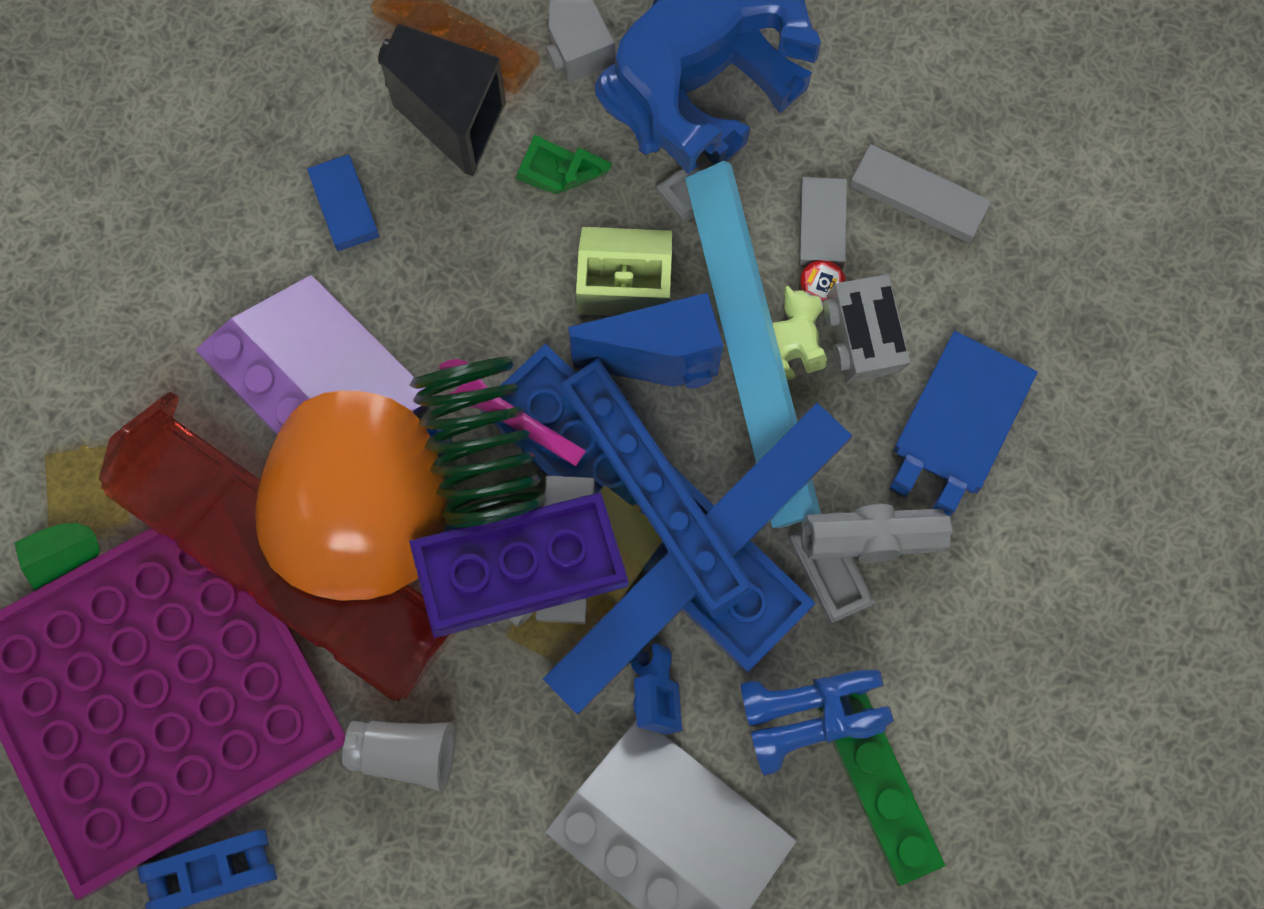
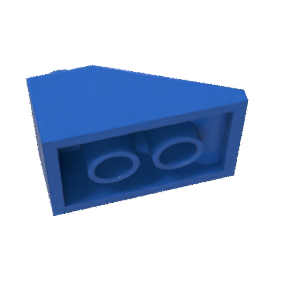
M708 293L568 327L571 360L575 368L582 369L598 358L611 375L672 387L685 384L686 388L704 386L713 380L712 377L718 376L723 342Z

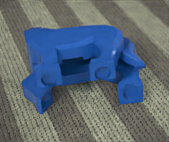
M654 0L652 7L629 28L620 40L615 64L599 75L595 82V95L608 114L632 129L638 140L639 151L647 155L649 153H657L663 148L689 175L699 166L696 160L702 152L708 156L714 165L722 161L727 162L747 144L751 127L737 120L718 119L702 112L691 102L687 92L707 84L733 63L766 93L774 107L781 113L808 89L812 75L811 71L790 61L785 56L814 63L819 56L821 40L817 31L811 25L805 0ZM774 28L779 32L778 50L766 40L759 29Z

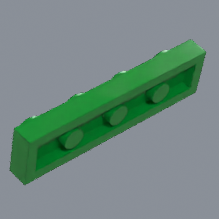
M867 694L849 696L853 714L860 713L867 708L873 709ZM819 707L817 710L822 717L823 707ZM878 733L869 738H852L850 736L832 741L896 885H905L945 867L943 858L885 733Z

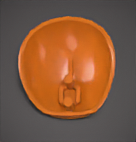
M363 391L326 392L301 403L292 411L280 428L262 471L257 492L255 519L259 546L270 567L291 586L311 595L339 601L368 600L392 594L418 578L409 541L444 532L445 524L443 523L445 518L442 517V512L447 506V499L436 494L438 486L444 481V476L430 471L434 461L439 458L437 453L424 448L430 435L426 428L419 425L420 419L407 407L391 398Z

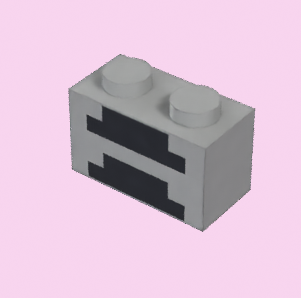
M889 274L835 283L826 295L827 299L823 300V315L826 325L833 327L837 344L833 345L834 363L839 372H844L846 383L900 373L910 364V359Z

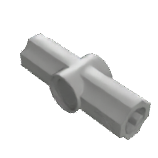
M872 504L857 508L852 513L806 515L802 520L800 537L802 550L807 554L808 559L858 557V560L863 563H878L895 559L901 556V554L945 552L950 548V538L953 531L950 516H947L943 509L894 511V507L889 504Z

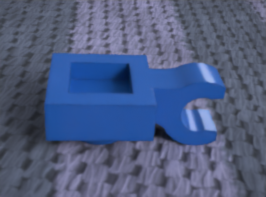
M656 643L652 645L653 658L650 663L649 654L645 651H641L631 661L632 669L641 675V677L634 678L635 699L633 707L637 727L667 735L682 731L679 683L670 680L672 656L669 647Z

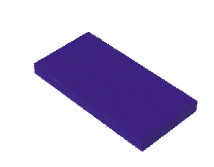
M601 492L539 507L505 520L457 528L409 541L434 638L626 588L629 582Z

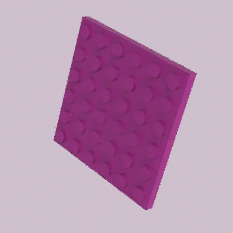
M217 493L206 497L0 610V741L76 900L86 899L343 749L346 731L225 504Z

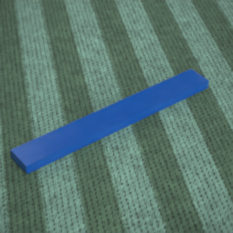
M818 403L705 515L733 558L851 440L852 435ZM668 552L543 678L576 714L579 715L697 595L671 553Z

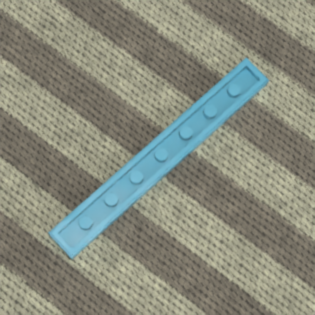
M722 161L685 177L757 463L798 421L733 168L730 163ZM812 479L771 520L772 528H782L802 522L806 515L821 514Z

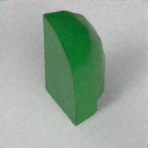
M79 523L58 524L14 542L20 569L34 591L99 556L100 551L94 532L89 526Z

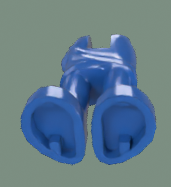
M858 670L828 678L822 677L813 679L814 684L788 690L770 691L759 681L741 683L744 708L751 727L793 713L823 707L822 717L779 727L763 728L751 732L762 774L765 776L779 771L784 757L796 749L823 741L830 743L850 736L852 738H869L878 733H883L886 727L894 721L890 706L876 709L867 708L860 713L853 714L849 700L850 695H863L871 690L884 687L880 670Z

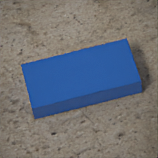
M349 154L307 168L337 252L380 237Z

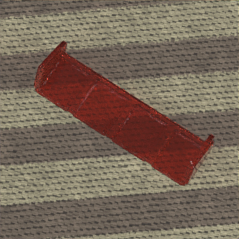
M172 391L166 393L110 437L99 475V480L102 482L101 489L104 490L107 497L159 534L167 535L177 542V546L234 588L251 595L259 606L315 646L323 647L332 653L336 661L389 699L400 701L403 697L406 700L456 635V633L438 638L433 637L423 595L408 584L392 594L373 599L339 601L311 595L291 586L270 567L258 542L255 511L260 479L174 419L179 396Z

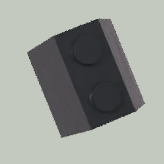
M397 24L391 39L386 38L383 41L378 56V62L382 67L385 77V86L389 90L393 106L465 174L474 176L506 104L500 58Z

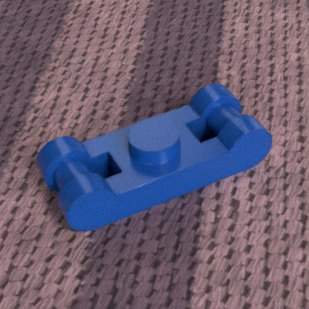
M266 829L249 832L137 868L140 884L146 883L150 901L145 903V908L184 909L277 880L275 866L268 863L265 846L269 845ZM245 852L249 870L235 874L231 856ZM177 873L181 892L170 895L166 877Z

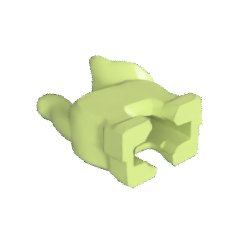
M786 286L784 291V311L789 320L772 324L786 379L790 380L795 378L793 369L790 368L788 361L801 358L806 372L812 373L826 367L827 357L824 349L820 348L819 332L815 324L817 317L823 311L821 298L811 295L805 290L793 291L789 286Z

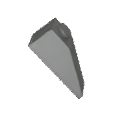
M550 0L548 22L550 45L545 47V52L553 71L561 70L569 84L614 65L615 42L594 1Z

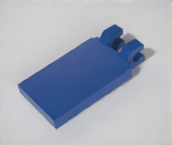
M954 330L893 449V452L897 453L896 455L904 460L889 490L906 498L923 468L946 480L932 509H943L947 516H951L955 512L965 490L972 494H977L982 488L1038 371Z

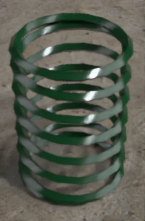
M508 356L477 361L413 378L409 384L414 389L425 388L415 395L413 402L422 406L444 405L423 415L419 425L431 430L445 429L430 437L424 448L435 453H447L434 461L430 471L440 476H452L440 483L436 490V494L443 498L456 499L449 503L442 512V517L445 518L443 524L448 527L464 528L505 520L537 509L546 500V496L540 492H527L502 496L458 509L487 496L505 494L536 486L542 479L536 474L507 480L487 487L447 490L465 480L491 471L533 462L536 457L534 453L526 452L491 462L442 467L459 458L488 448L525 440L531 432L523 429L487 438L439 443L461 433L523 415L525 409L518 406L489 413L435 420L463 408L517 393L519 386L512 383L467 392L432 396L469 382L511 370L514 363H512L513 359ZM526 502V503H523V504H520V505H516V506H511V507H506V508H501V509H495V510L485 511V510H488V509L497 508V507H501V506H505V505H510V504H516V503Z

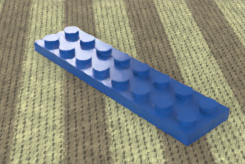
M545 343L501 384L514 383L518 385L517 393L500 398L514 407H522L525 409V414L581 447L586 452L575 467L529 437L512 444L522 453H534L536 457L532 463L545 476L594 478V493H602L618 548L647 574L669 550L560 387V382L576 372ZM503 421L492 423L502 434L517 431ZM669 462L703 514L706 515L714 505ZM752 541L734 557V560L753 586L754 593L715 619L711 616L698 594L682 610L746 674L815 605V602Z

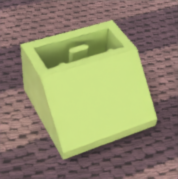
M582 227L578 250L576 283L577 314L616 316L670 302L672 231Z

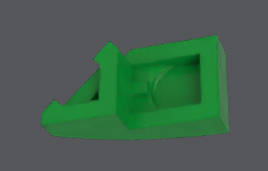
M534 134L515 179L553 194H559L606 175L612 163L579 147L575 153H572Z

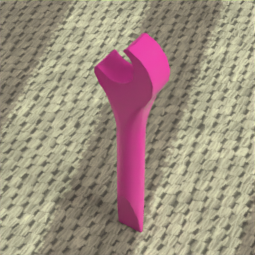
M460 359L447 360L441 363L439 368L444 370L468 364V362ZM479 379L460 385L454 392L448 394L488 387ZM500 397L470 406L487 413L514 408V406ZM525 413L519 417L503 420L504 423L517 431L528 430L531 432L528 436L530 439L575 467L586 452L581 447Z

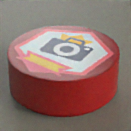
M823 260L814 261L803 270L799 281V290H805L811 295L819 296L823 302V300L827 299L826 295L834 284L846 282V278L842 269L835 263Z

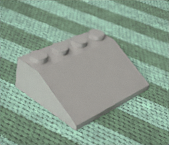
M637 720L578 789L545 832L637 909H751L797 841L665 735L637 727Z

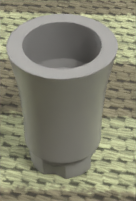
M372 720L370 723L352 721L347 728L342 749L343 766L347 767V770L362 771L365 776L412 783L442 793L448 785L455 750V727L453 722L421 724Z

